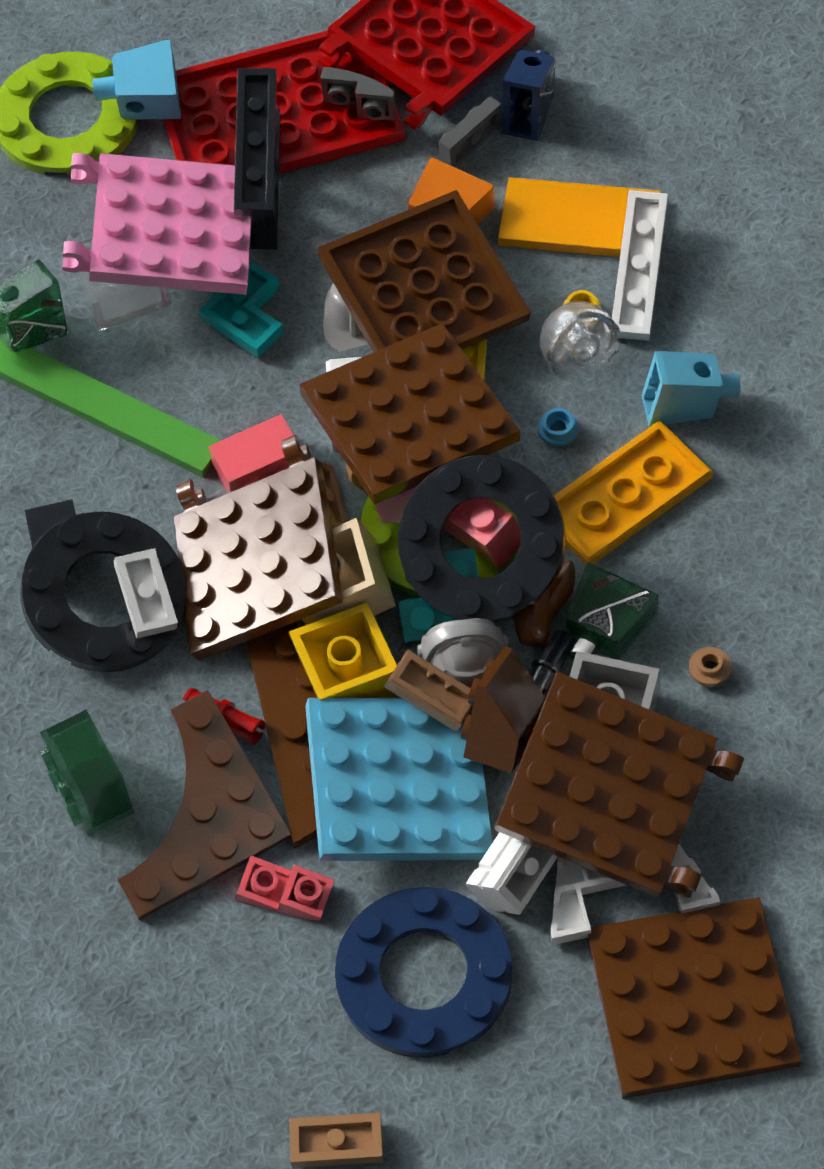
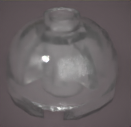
M584 301L568 302L556 308L547 317L541 328L539 345L542 356L552 371L560 379L575 383L579 381L574 376L591 368H594V374H598L611 365L619 352L620 344L617 341V332L620 333V329L612 318L598 305ZM569 355L577 362L587 363L578 367L570 362Z

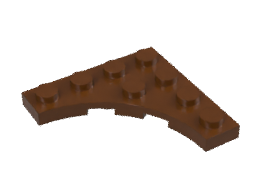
M208 690L170 710L183 743L186 759L185 788L176 818L167 835L155 851L133 871L118 879L120 888L139 920L249 861L250 856L256 857L291 838L289 829Z

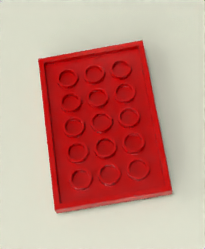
M327 31L176 70L181 118L162 119L175 160L235 166L238 68H276V108H280L279 174L405 141V130L397 109L395 121H375L367 118H358L356 105H336L323 102L321 86L323 66L318 63V59L325 54L319 50V46L328 39ZM347 51L335 67L367 76L388 87L385 77Z

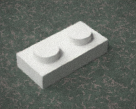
M155 548L115 557L114 567L136 639L177 629L178 621Z

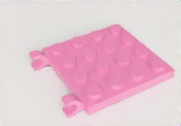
M84 153L72 154L71 182L75 184H97L92 250L87 249L83 244L76 241L64 242L63 271L71 273L90 272L89 281L247 294L251 219L249 216L234 215V165L101 153L99 162H97L91 156Z

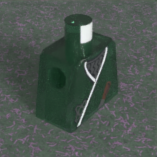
M40 259L0 283V339L11 352L17 353L68 335L59 281Z
M588 562L566 616V632L573 635L576 641L569 652L571 660L574 661L576 651L597 655L600 652L610 658L619 660L658 615L659 594Z

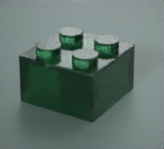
M87 709L40 732L45 748L38 752L46 767L47 776L55 792L60 793L64 801L63 806L74 827L82 824L87 835L90 836L134 814L123 776Z

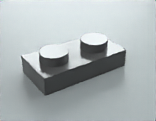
M490 96L479 106H474L468 112L466 118L457 126L448 129L439 141L440 161L456 168L502 127L501 103Z

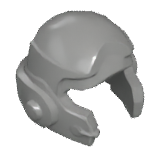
M475 618L449 621L432 627L426 635L422 636L421 644L417 646L418 656L471 688L476 678L482 679L488 660H495L504 646L508 647V637L503 634L500 626H495L488 619Z

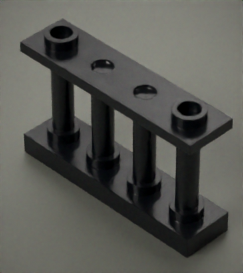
M238 68L234 215L249 216L251 219L249 249H277L281 111L280 108H276V68Z

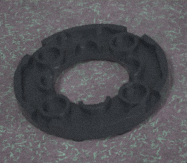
M475 455L456 459L429 474L417 486L407 501L398 531L399 556L408 581L418 595L430 606L457 620L480 618L499 622L526 611L542 598L541 595L550 586L555 576L558 575L566 548V530L563 514L556 498L547 485L523 465L510 459L491 455ZM475 498L493 499L507 505L516 515L521 528V547L514 562L502 573L488 579H471L457 573L447 563L441 548L442 529L446 520L460 504Z
M89 512L67 518L54 525L40 537L25 562L20 585V600L25 620L35 638L48 651L52 650L60 657L70 661L72 666L95 672H116L139 666L157 655L167 645L177 629L136 639L131 620L115 627H97L84 622L71 611L65 599V577L68 570L79 559L92 554H113L119 557L155 548L178 621V629L185 611L184 601L187 584L185 573L177 554L165 538L156 530L140 520L127 515L113 512Z

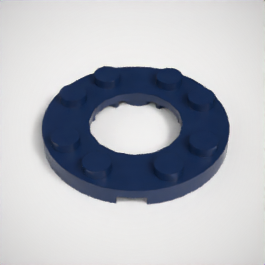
M417 887L400 890L378 899L366 907L353 920L346 930L337 951L335 981L338 996L345 1013L356 1030L366 1039L394 1054L429 1058L450 1054L449 1051L463 1047L472 1041L475 1042L495 1024L505 1008L511 991L512 960L509 945L502 929L491 914L482 906L454 891L433 887ZM420 931L439 933L454 941L463 952L467 964L465 983L458 994L443 1006L427 1010L407 1008L393 1000L384 989L380 977L382 958L390 946L400 938Z

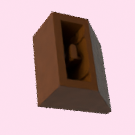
M504 646L495 660H488L482 679L476 678L468 696V703L473 704L472 714L467 716L461 732V739L466 740L463 758L512 773L520 762L545 701V696L512 648Z

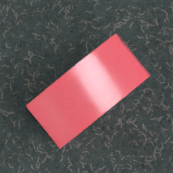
M250 856L235 900L298 918L320 921L335 879L297 865H293L292 870Z

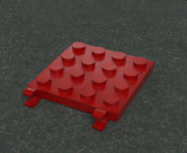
M360 0L328 27V39L319 46V50L325 54L318 59V63L323 67L335 68L346 51L414 97L405 107L410 114L403 122L412 129L417 130L424 124L432 110L442 116L533 38L536 26L497 0Z

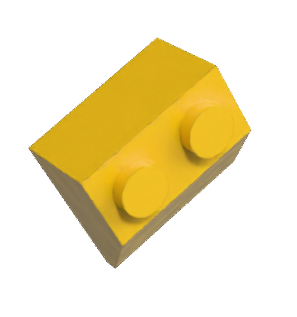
M367 602L289 631L290 638L319 700L327 698H392L397 696L384 687L397 664Z

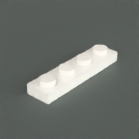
M629 190L610 337L650 341L668 203V194Z

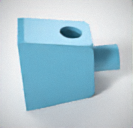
M170 39L116 53L112 57L114 76L92 79L95 101L117 99L120 117L124 119L181 118L176 67Z
M655 351L642 391L648 426L651 427L659 420L668 425L712 418L720 398L739 397L741 390L739 375L737 373L720 374L717 358L713 354Z

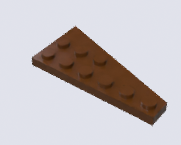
M295 622L246 641L294 849L317 837L305 708L308 698H317V695L289 635V631L299 628Z

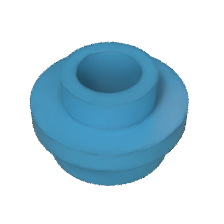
M551 409L539 421V436L550 446L563 447L569 445L578 435L577 419L566 409ZM557 426L565 428L563 431H553L552 429Z

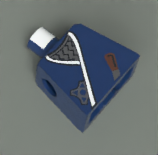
M521 50L516 54L503 79L502 134L538 141L554 96L555 58L548 52L543 50L535 52ZM529 97L531 99L527 107L531 108L530 111L523 108L522 102Z

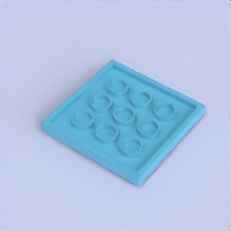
M308 698L305 708L320 861L482 860L492 845L483 764L463 758L466 740L461 739V732L465 720L458 731L455 732L403 698H327L323 700ZM473 707L471 708V710H470V712L468 713V715H471V714H472V709H473Z

